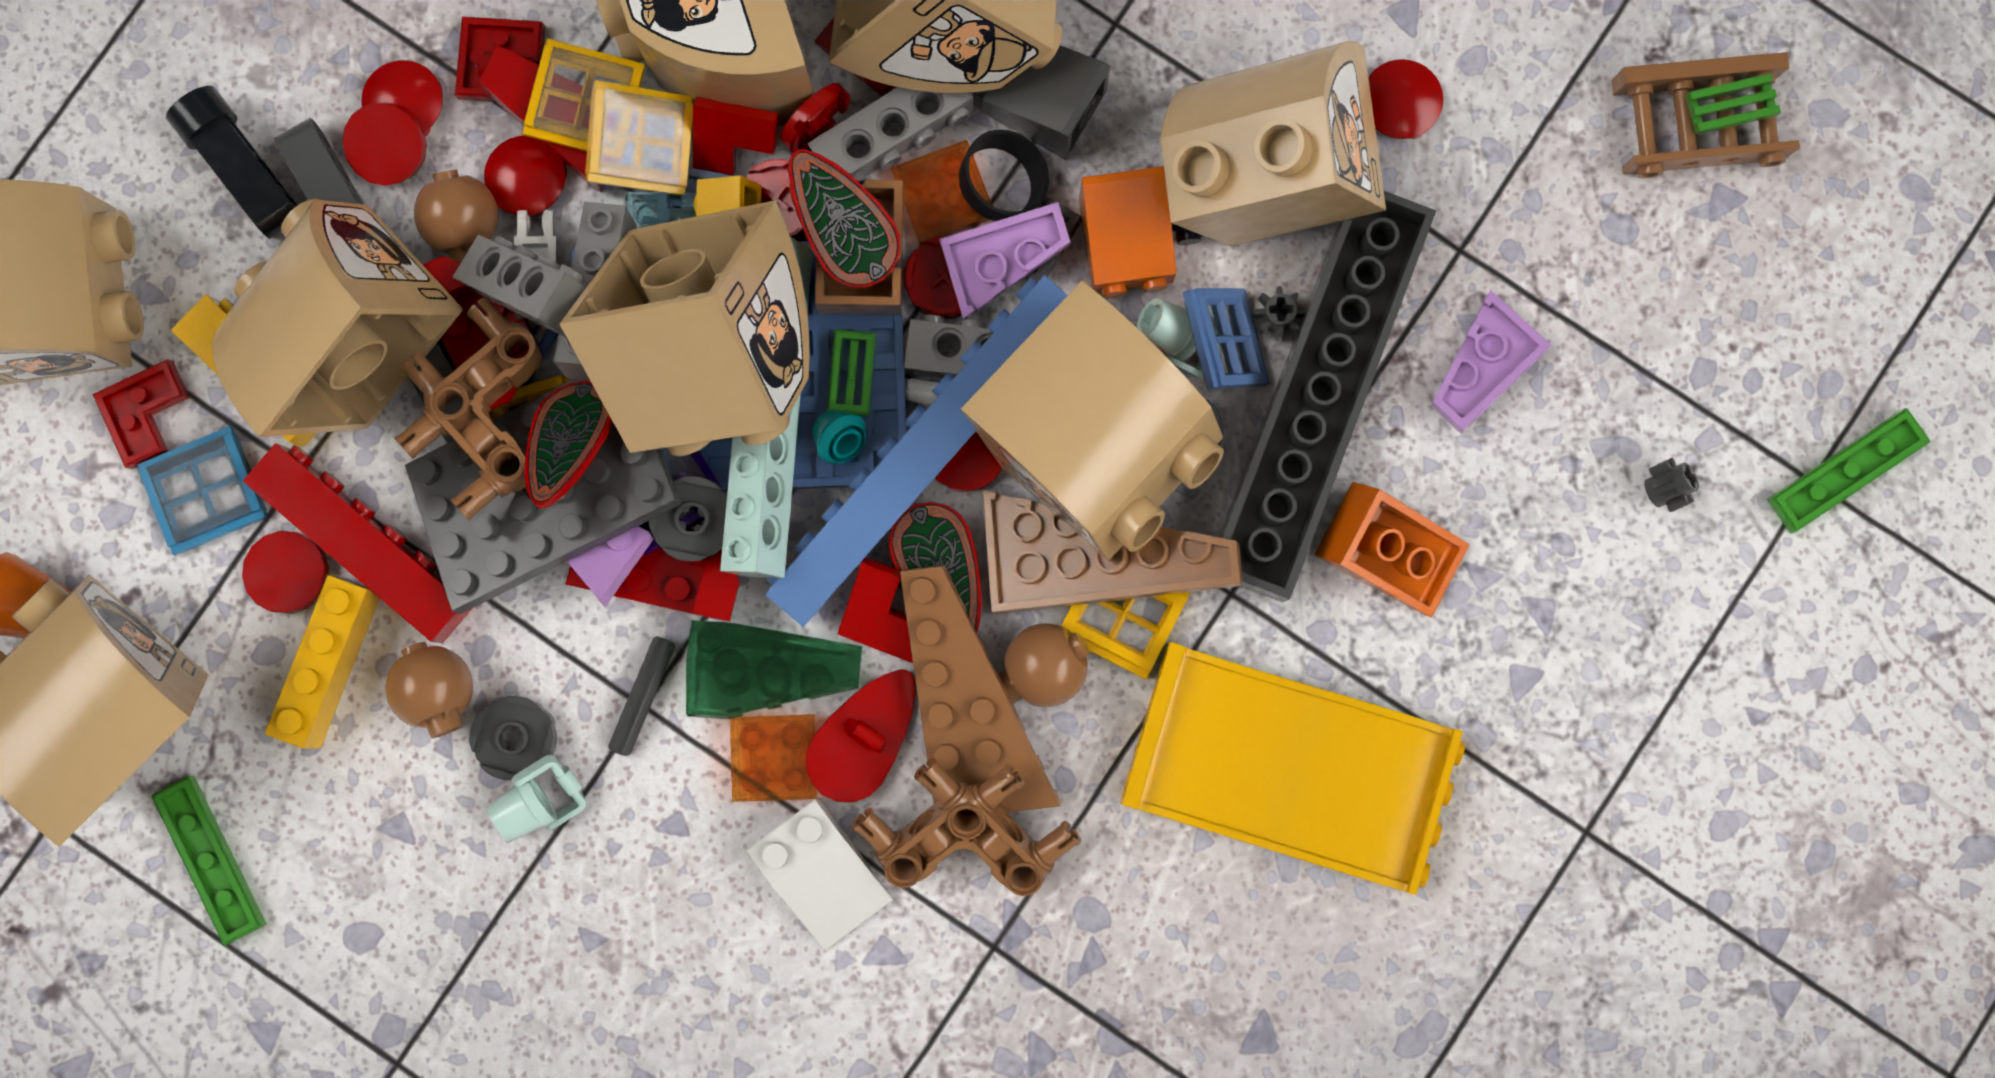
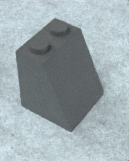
M1060 45L1054 57L1044 67L1034 69L1030 66L1000 89L979 92V96L982 98V113L1066 160L1106 94L1111 66Z

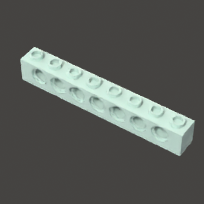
M791 238L800 269L808 314L813 251L811 247ZM800 395L788 415L790 418L788 428L775 439L759 445H747L740 436L732 437L720 568L722 572L755 578H785Z

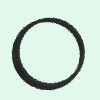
M992 130L980 135L969 147L959 169V185L963 197L975 212L989 220L999 221L1036 209L1047 194L1049 171L1043 155L1029 139L1009 130ZM993 148L1003 150L1018 159L1029 176L1031 186L1028 203L1022 211L1012 212L998 209L980 196L972 183L969 173V160L973 154L983 149Z

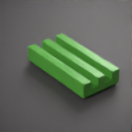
M1771 73L1689 92L1685 97L1695 135L1777 117L1781 113V109L1774 100L1777 94L1776 90L1771 88L1770 83L1773 81ZM1760 88L1759 93L1703 106L1698 105L1700 101ZM1760 102L1764 103L1765 108L1706 122L1702 121L1701 116Z
M834 329L827 411L839 409L861 415L862 417L870 416L876 333ZM843 340H851L845 404H837ZM866 341L861 406L854 405L859 342Z

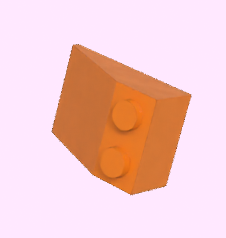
M1352 482L1314 556L1364 584L1432 618L1470 544L1384 491Z

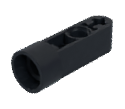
M202 86L188 92L168 109L166 120L189 149L198 150L255 226L268 239H271L281 231V225L285 217L292 209L298 206L237 127V115L214 86Z

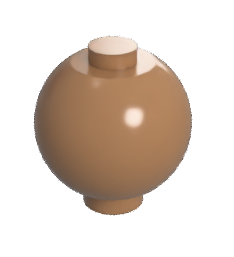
M454 169L432 174L434 182L426 184L416 198L414 221L420 236L430 247L436 251L449 254L451 259L462 262L478 234L490 240L493 238L498 226L499 213L494 196L482 182L469 175L459 177L458 170Z
M1050 623L1032 625L1018 633L1009 644L1004 658L1005 670L999 673V677L1013 704L1024 699L1029 704L1038 707L1058 706L1072 699L1083 686L1088 671L1086 656L1090 654V651L1082 636L1077 632L1072 634L1068 629Z
M425 641L402 649L403 657L396 660L390 668L385 686L386 698L393 713L409 726L427 728L431 739L444 736L462 728L464 725L460 715L468 707L473 694L472 675L465 661L458 654L445 647H427Z

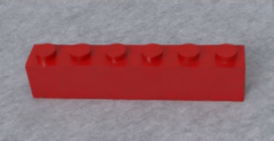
M275 443L244 478L243 482L430 642L443 644L472 609L462 614L451 610L441 576L435 572L437 568L436 562L422 551L418 550L414 554L403 545L407 538L390 524H386L383 528L372 518L376 512L368 504L357 497L353 501L341 492L345 485L327 471H324L322 475L310 466L314 459L300 447L293 445L291 448Z

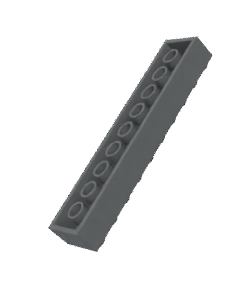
M1384 191L1386 211L1339 221L1305 309L1306 313L1300 322L1299 330L1295 335L1219 538L1234 540L1239 543L1243 586L1241 587L1280 602L1288 601L1291 598L1436 213L1434 209Z

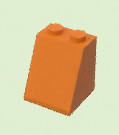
M1164 166L1082 177L1079 204L1083 220L1082 225L1091 288L1097 293H1102L1103 298L1120 297L1127 294L1126 289L1143 287V292H1158L1167 289V284L1173 283L1176 277V264Z

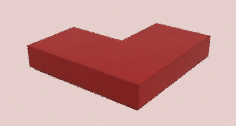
M462 16L455 96L457 99L496 102L484 91L479 83L480 77L478 76L481 61L486 54L492 55L496 45L539 65L544 48L546 28L542 21Z
M697 96L693 104V168L734 176L737 147L774 155L777 147L778 113L723 103Z
M169 359L92 394L123 465L127 469H134L138 467L137 464L168 452L152 415L190 398L174 361Z
M864 558L837 634L913 663L906 614L892 609L901 582L900 571Z

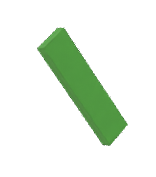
M1904 408L1766 500L1789 533H1795L1931 441L1908 408Z
M187 776L151 795L223 946L229 945L267 925L195 776Z

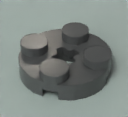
M687 476L674 480L673 482L681 505L649 520V527L656 543L668 555L683 561H700L716 554L723 546L727 494L716 483L702 477ZM690 506L697 507L698 515L704 517V524L696 525L694 531L686 530V523L680 521L681 512H689Z
M506 696L492 702L489 706H485L476 715L471 726L469 743L472 752H475L476 759L480 762L479 765L486 773L498 779L511 780L514 775L544 756L554 754L557 744L556 722L552 714L547 712L540 703L533 699L521 696ZM514 726L520 728V735L524 736L523 744H517L515 749L511 750L508 748L509 741L503 739V734L505 731L512 732Z

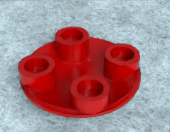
M1392 60L1377 67L1368 77L1375 129L1380 133L1396 139H1417L1431 129L1438 120L1443 108V91L1437 77L1426 66L1412 60Z
M397 60L382 65L370 75L362 91L361 105L363 107L364 105L379 102L400 105L416 117L420 123L418 125L422 130V134H425L426 137L441 113L443 89L435 75L425 66L414 61Z
M527 136L513 137L498 145L490 154L484 169L485 186L491 191L497 206L514 215H517V211L527 210L530 218L542 215L544 210L551 207L557 201L563 191L567 177V168L563 160L540 140Z

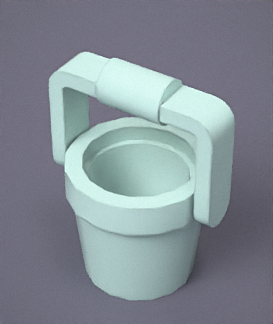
M1159 298L1152 299L1142 309L1138 318L1137 328L1156 347L1161 349L1164 355L1181 372L1191 377H1204L1200 359L1197 362L1196 368L1182 362L1189 358L1197 349L1187 308ZM1209 309L1215 335H1218L1213 311Z
M547 755L514 775L511 779L514 786L488 805L487 812L500 835L507 842H511L542 826L547 827L548 830L558 827L582 812L586 807V801L581 792L582 785L569 767H563L555 756ZM549 768L555 773V779L567 795L572 796L575 800L556 813L546 794L534 779Z

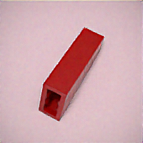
M496 45L492 55L486 54L478 69L479 83L484 91L522 126H524L539 65ZM554 72L551 87L581 95L583 86ZM548 95L543 117L574 124L579 102ZM587 105L582 127L589 128L590 105ZM607 110L605 129L614 130L617 112ZM635 115L633 116L629 133H631L636 123ZM540 140L586 182L587 152ZM603 156V161H609V162H616V161H617V160H615V159H612V158H608V157H604V156ZM586 182L599 192H602L605 186L603 184Z

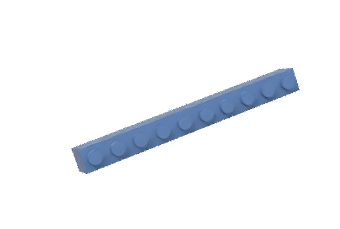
M1046 275L1039 282L1034 277H1031L1015 295L1021 300L1019 305L1011 314L1006 309H1003L987 327L993 332L991 337L983 346L978 341H975L960 358L965 364L963 369L955 378L949 372L932 390L938 396L928 409L920 404L904 422L910 428L899 441L892 436L876 454L882 459L878 466L872 472L865 467L849 485L855 491L844 504L837 499L821 518L827 524L817 535L810 530L795 546L794 550L800 555L790 566L786 564L785 578L767 579L772 587L765 595L802 627L809 622L975 433V429L963 414L961 408L1068 296Z

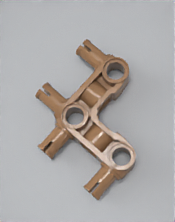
M483 297L477 301L487 316H484L474 304L468 310L467 316L491 340L450 375L443 377L421 351L411 356L421 368V371H418L408 359L402 364L401 371L424 393L425 408L422 410L424 413L422 417L394 438L410 457L414 459L418 453L441 434L444 436L449 434L481 469L478 472L481 476L459 495L451 499V502L469 521L498 495L501 498L503 496L507 497L511 492L526 488L524 453L507 431L501 432L493 424L488 413L491 411L490 406L512 387L518 389L536 372L542 362L541 350L532 334L520 324L509 322L491 303L488 297ZM518 345L530 347L524 357L519 359L510 358L511 351ZM463 400L462 408L457 413L444 414L445 407L450 401ZM516 460L520 462L518 471L512 476L505 477L500 475L501 467L507 461Z
M934 758L929 759L926 763L929 768L923 764L916 771L914 779L920 782L938 800L935 804L900 831L894 832L874 813L872 808L864 810L866 817L859 814L851 825V828L857 831L876 850L875 856L877 861L884 867V874L888 882L900 888H907L917 884V882L936 871L937 864L957 849L963 850L965 848L967 851L973 850L991 868V874L1007 887L1009 891L1016 895L1029 896L1041 888L1043 878L1052 872L1054 862L1073 847L1081 844L1078 832L1074 828L1068 831L1071 828V824L1067 821H1063L1060 826L1040 841L1033 840L998 805L1025 785L1024 779L1018 770L1011 774L1015 767L1010 763H1007L999 772L983 784L968 785L963 782L957 783ZM969 809L976 813L967 815L961 813L960 810ZM906 858L911 860L912 862L905 863L899 861L898 859ZM1022 866H1026V867H1030L1031 869H1030V870L1023 871V870H1019V869H1017V868H1018V867H1022Z

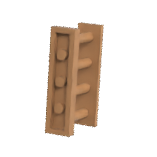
M1782 52L1623 67L1611 80L1613 96L1628 94V99H1633L1639 155H1634L1622 166L1623 175L1637 173L1638 178L1646 179L1660 176L1663 174V171L1754 162H1759L1760 167H1773L1784 164L1787 157L1800 149L1799 140L1779 142L1776 117L1758 121L1761 144L1738 146L1736 126L1718 130L1721 147L1697 150L1696 135L1685 96L1689 92L1694 91V88L1713 87L1769 73L1772 75L1773 81L1770 83L1772 85L1780 75L1789 69L1788 53ZM1760 88L1754 89V92L1759 93ZM1668 91V94L1673 96L1680 151L1656 152L1650 96L1653 95V92ZM1732 95L1714 98L1715 103L1732 99ZM1763 102L1756 103L1757 110L1765 108ZM1729 109L1716 112L1717 119L1734 115V110Z

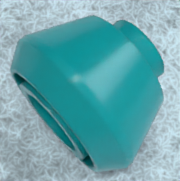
M832 409L822 413L816 419L812 429V437L817 453L824 462L829 464L850 461L859 454L866 442L867 427L865 421L856 414L839 409Z

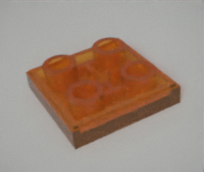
M967 140L891 167L894 179L903 180L904 206L920 246L931 238L945 237L989 220L979 215L969 206L960 189L959 169L970 147ZM972 155L969 160V173L972 183L980 196L992 205Z
M815 714L730 717L732 802L818 798V791L811 784L805 769L806 750L813 735L816 733Z

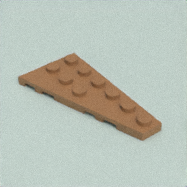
M982 490L991 612L994 614L1243 586L1240 549L1237 541L1160 527L1154 537L1141 549L1130 552L1122 546L1108 561L1044 504L1031 499L1015 498Z
M945 565L900 571L927 761L934 758L957 783L963 782L968 785L983 784L999 772L1007 763H1010L1015 767L1011 774L1018 770L1024 779L1025 785L998 804L1005 812L1060 807L1062 802L1044 771L1045 767L1039 755H1036L1026 735L1025 727L997 670H994L985 652L986 648L980 636H977ZM933 796V803L935 804L938 800ZM969 809L960 810L961 813L967 815L976 813Z

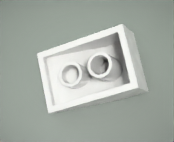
M820 798L812 801L746 850L769 884L824 950H827L893 900L887 889Z

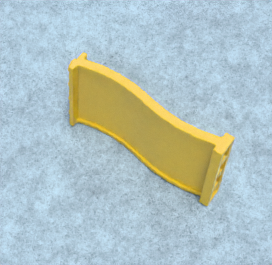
M1169 642L1164 651L1119 803L1417 895L1418 888H1424L1429 878L1430 864L1426 863L1430 846L1436 847L1440 839L1442 823L1438 822L1441 808L1442 806H1447L1452 797L1454 783L1450 782L1449 779L1453 765L1458 766L1464 755L1465 742L1461 741L1463 731L1259 671Z

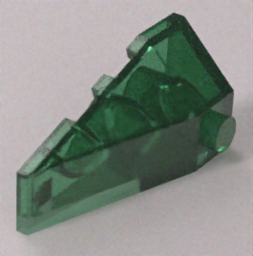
M692 620L686 658L687 717L733 719L743 716V713L762 708L770 710L782 707L781 704L804 698L812 700L858 689L862 646L737 623Z

